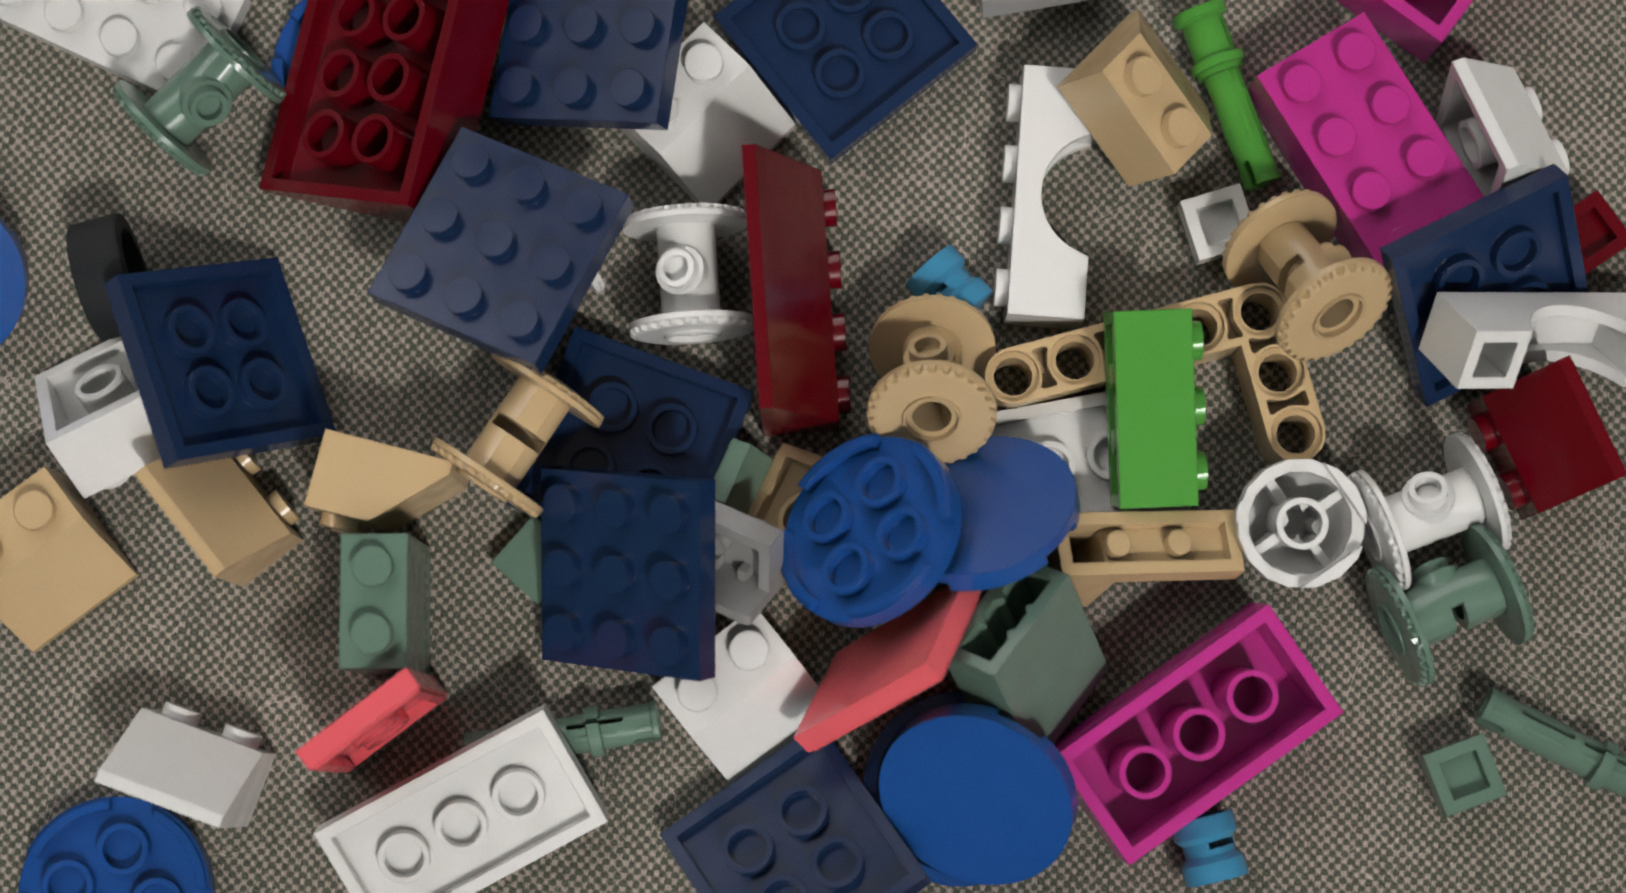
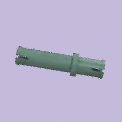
M1491 687L1489 693H1486L1476 712L1474 724L1497 733L1524 749L1572 771V773L1583 778V785L1595 791L1603 788L1626 799V755L1620 752V745L1608 739L1600 742L1592 737H1588L1545 713L1513 699V697L1499 691L1495 687Z
M656 700L600 710L599 705L587 706L583 714L555 718L574 754L591 752L592 757L596 758L606 756L607 749L663 741L660 712ZM498 728L465 732L464 745L467 746Z

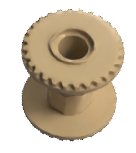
M1295 189L1291 193L1283 192L1280 196H1273L1268 202H1262L1258 205L1257 209L1250 211L1247 217L1238 223L1237 229L1231 232V239L1226 241V249L1222 253V265L1227 279L1235 287L1265 282L1278 287L1281 292H1284L1287 302L1280 311L1276 321V342L1284 353L1296 360L1308 361L1312 359L1317 361L1321 357L1328 358L1333 353L1338 354L1344 348L1351 347L1356 340L1362 339L1365 333L1374 327V323L1381 319V313L1388 307L1387 302L1392 296L1390 293L1392 285L1390 284L1391 278L1389 273L1381 263L1370 258H1352L1344 246H1334L1330 243L1336 229V210L1327 197L1309 189L1303 191Z
M924 293L922 296L913 295L906 300H900L880 315L873 326L869 340L871 362L881 377L872 389L867 403V421L872 434L877 433L880 437H899L919 442L944 463L948 462L950 464L955 463V460L966 459L968 455L976 453L981 446L986 444L996 425L997 403L994 393L983 379V375L988 361L995 354L996 345L990 323L976 307L968 304L965 300L956 299L952 295L943 296L940 293L936 295Z
M493 353L491 355L492 358L518 377V379L466 455L437 437L433 440L431 448L440 457L454 464L457 467V472L504 503L507 501L527 515L537 518L544 509L516 488L568 412L596 428H600L604 417L591 404L580 397L578 393L546 370L540 374L522 364Z

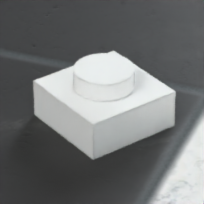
M1240 183L1182 200L1177 205L1195 264L1199 265L1223 258L1222 253L1226 249L1225 243L1231 239V232L1237 229L1238 223L1245 219L1250 212Z

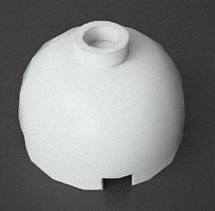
M1284 459L1261 469L1243 488L1234 510L1235 537L1241 547L1244 559L1263 578L1286 587L1317 588L1340 578L1358 559L1363 547L1361 543L1365 535L1364 524H1367V509L1357 486L1338 468L1313 459Z

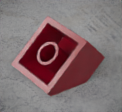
M1570 355L1517 379L1513 388H1499L1467 405L1471 417L1467 419V424L1472 439L1482 452L1489 451L1499 472L1496 478L1503 492L1507 507L1512 511L1517 509L1521 520L1544 512L1626 476V469Z

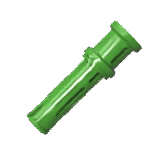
M1212 0L1176 15L1172 19L1174 30L1182 31L1194 62V65L1190 68L1193 79L1197 80L1198 84H1205L1242 181V188L1244 192H1250L1270 185L1269 181L1271 183L1282 179L1283 176L1281 171L1278 170L1241 69L1245 67L1244 60L1246 56L1243 49L1235 48L1223 16L1227 11L1225 0Z

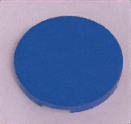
M877 433L863 435L832 449L818 460L799 482L798 486L802 490L791 510L786 530H783L784 553L781 572L793 596L807 609L821 618L840 626H874L895 619L909 611L924 599L939 582L949 566L957 547L961 530L962 506L960 493L951 471L940 458L925 446L905 438L880 437Z
M991 436L985 445L981 446L976 453L968 455L966 459L955 460V463L951 464L945 463L951 471L960 493L962 521L955 553L939 582L949 584L951 591L987 590L1014 583L1035 573L1048 564L1047 555L1057 548L1069 531L1076 529L1080 516V501L1074 476L1066 462L1058 454L1030 440Z
M949 704L933 708L916 716L907 723L905 729L891 744L883 760L879 776V794L884 814L908 849L921 861L945 875L982 885H1004L1029 879L1048 868L1058 858L1071 834L1077 815L1078 797L1070 768L1062 754L1046 736L1043 735L1039 738L1022 725L998 715V708L979 704Z
M104 797L85 801L69 808L50 821L41 830L27 850L29 854L22 869L18 893H215V881L211 861L203 843L194 830L176 813L139 798Z

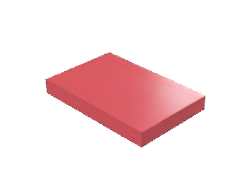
M947 586L918 603L906 613L886 622L837 651L793 739L808 753L815 752L942 681L979 602L981 590L951 591L950 587Z
M405 667L295 752L309 771L350 773L445 701L448 693L435 676Z

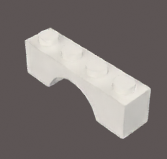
M1024 65L1020 84L1008 85L1006 122H1017L1015 145H1004L1001 181L1002 183H1013L1011 207L1000 206L997 244L1009 245L1007 269L996 268L993 306L1004 307L1003 325L1076 330L1080 328L1085 319L1088 256L1073 249L1056 235L1047 221L1042 205V183L1047 173L1064 157L1089 148L1094 139L1057 88V85L1075 68Z
M1437 292L1418 349L1457 389L1513 388L1522 364L1534 361L1555 362L1568 355L1571 356L1575 366L1595 372L1622 387H1626V292Z

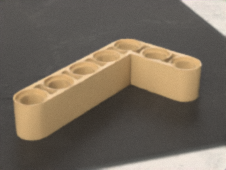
M1265 282L1251 283L1152 309L1192 308V318L1200 320L1207 326L1210 333L1209 344L1204 346L1202 360H1194V366L1232 356L1256 443L1266 462L1272 465L1284 459H1312L1323 448L1326 433L1307 363L1301 359L1296 360L1284 353L1275 338L1276 321L1280 311L1287 302L1283 292L1276 286ZM1252 302L1262 305L1270 315L1269 328L1266 330H1255L1245 324L1241 316L1242 305ZM1104 322L1008 347L995 353L988 361L983 379L994 393L997 411L1078 397L1106 389ZM1066 350H1074L1081 353L1088 362V375L1081 379L1065 377L1060 373L1056 365V356ZM1272 362L1285 370L1288 378V385L1285 391L1275 392L1262 384L1259 378V368L1262 363ZM1005 366L1019 368L1028 379V389L1019 395L1011 396L1003 393L998 389L994 381L995 372ZM1280 423L1295 424L1303 431L1306 444L1302 453H1291L1281 447L1277 440V429Z

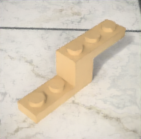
M1234 510L1080 512L1076 529L1069 531L1057 548L1047 555L1048 564L1045 565L1070 576L1083 607L1090 605L1115 582L1236 579L1245 572L1242 550L1235 537ZM938 582L920 602L949 586V584ZM989 589L981 590L979 602Z

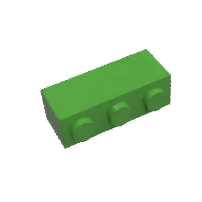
M1192 308L1103 312L1110 505L1119 509L1199 506L1198 490H1206L1208 485L1207 457L1204 451H1197L1196 425H1204L1206 419L1204 389L1202 386H1195L1194 360H1202L1204 352L1202 324L1200 321H1193Z

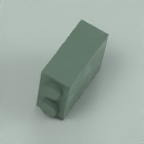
M341 534L339 669L365 676H395L407 667L430 675L431 548L410 534Z
M1044 566L1021 580L987 591L976 606L948 669L966 704H979L998 708V715L1022 725L1039 738L1043 735L1055 744L1106 673L1109 666L1070 576Z

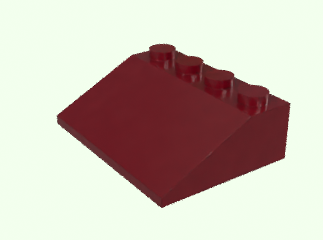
M308 0L285 86L287 95L280 105L259 189L267 193L407 223L461 127L477 132L509 0Z
M757 144L741 145L759 409L763 436L839 431V414L851 413L849 376H836L834 351H846L844 313L831 312L830 289L842 288L840 252L827 251L825 227H837L835 189L822 188L821 170Z

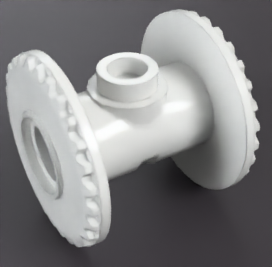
M682 203L651 207L634 212L628 216L622 227L624 235L633 239L657 242L658 261L656 262L655 275L660 285L662 314L640 318L629 324V333L633 340L664 345L700 344L734 339L754 331L752 314L741 311L721 310L716 238L731 235L747 228L746 212L744 209L719 203Z
M1454 433L1446 437L1444 442L1446 474L1440 475L1430 471L1418 473L1407 481L1401 491L1384 497L1372 477L1364 470L1354 471L1347 476L1357 486L1367 509V524H1364L1365 535L1361 543L1372 566L1382 565L1393 575L1403 591L1409 589L1411 585V569L1407 552L1467 530L1469 526L1480 523L1494 534L1505 550L1511 546L1512 527L1503 492L1485 455L1467 434Z

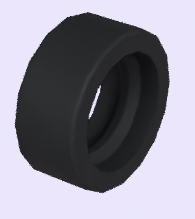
M114 213L69 225L66 234L67 254L78 298L94 333L102 341L120 337L104 284L118 274L147 271L142 253L129 223L121 213Z

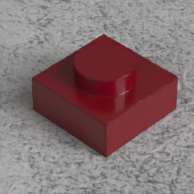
M1598 190L1573 206L1586 274L1626 247V228Z

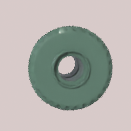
M195 6L187 12V16L207 42L151 98L124 80H119L112 92L131 119L161 149L197 176L204 177L213 170V166L194 140L207 127L215 126L225 120L231 111L233 101L250 84L278 104L284 100L287 94L274 74L236 34L209 12L199 6Z
M1480 523L1469 526L1467 530L1462 531V547L1467 564L1461 567L1449 565L1445 557L1430 560L1411 573L1414 584L1406 591H1403L1393 575L1382 565L1371 567L1365 573L1366 592L1379 630L1400 668L1417 686H1427L1435 681V666L1429 646L1454 636L1457 630L1456 621L1467 630L1493 619L1503 634L1518 645L1529 641L1534 635L1535 623L1532 615L1533 612L1521 578L1500 541L1486 526H1482Z

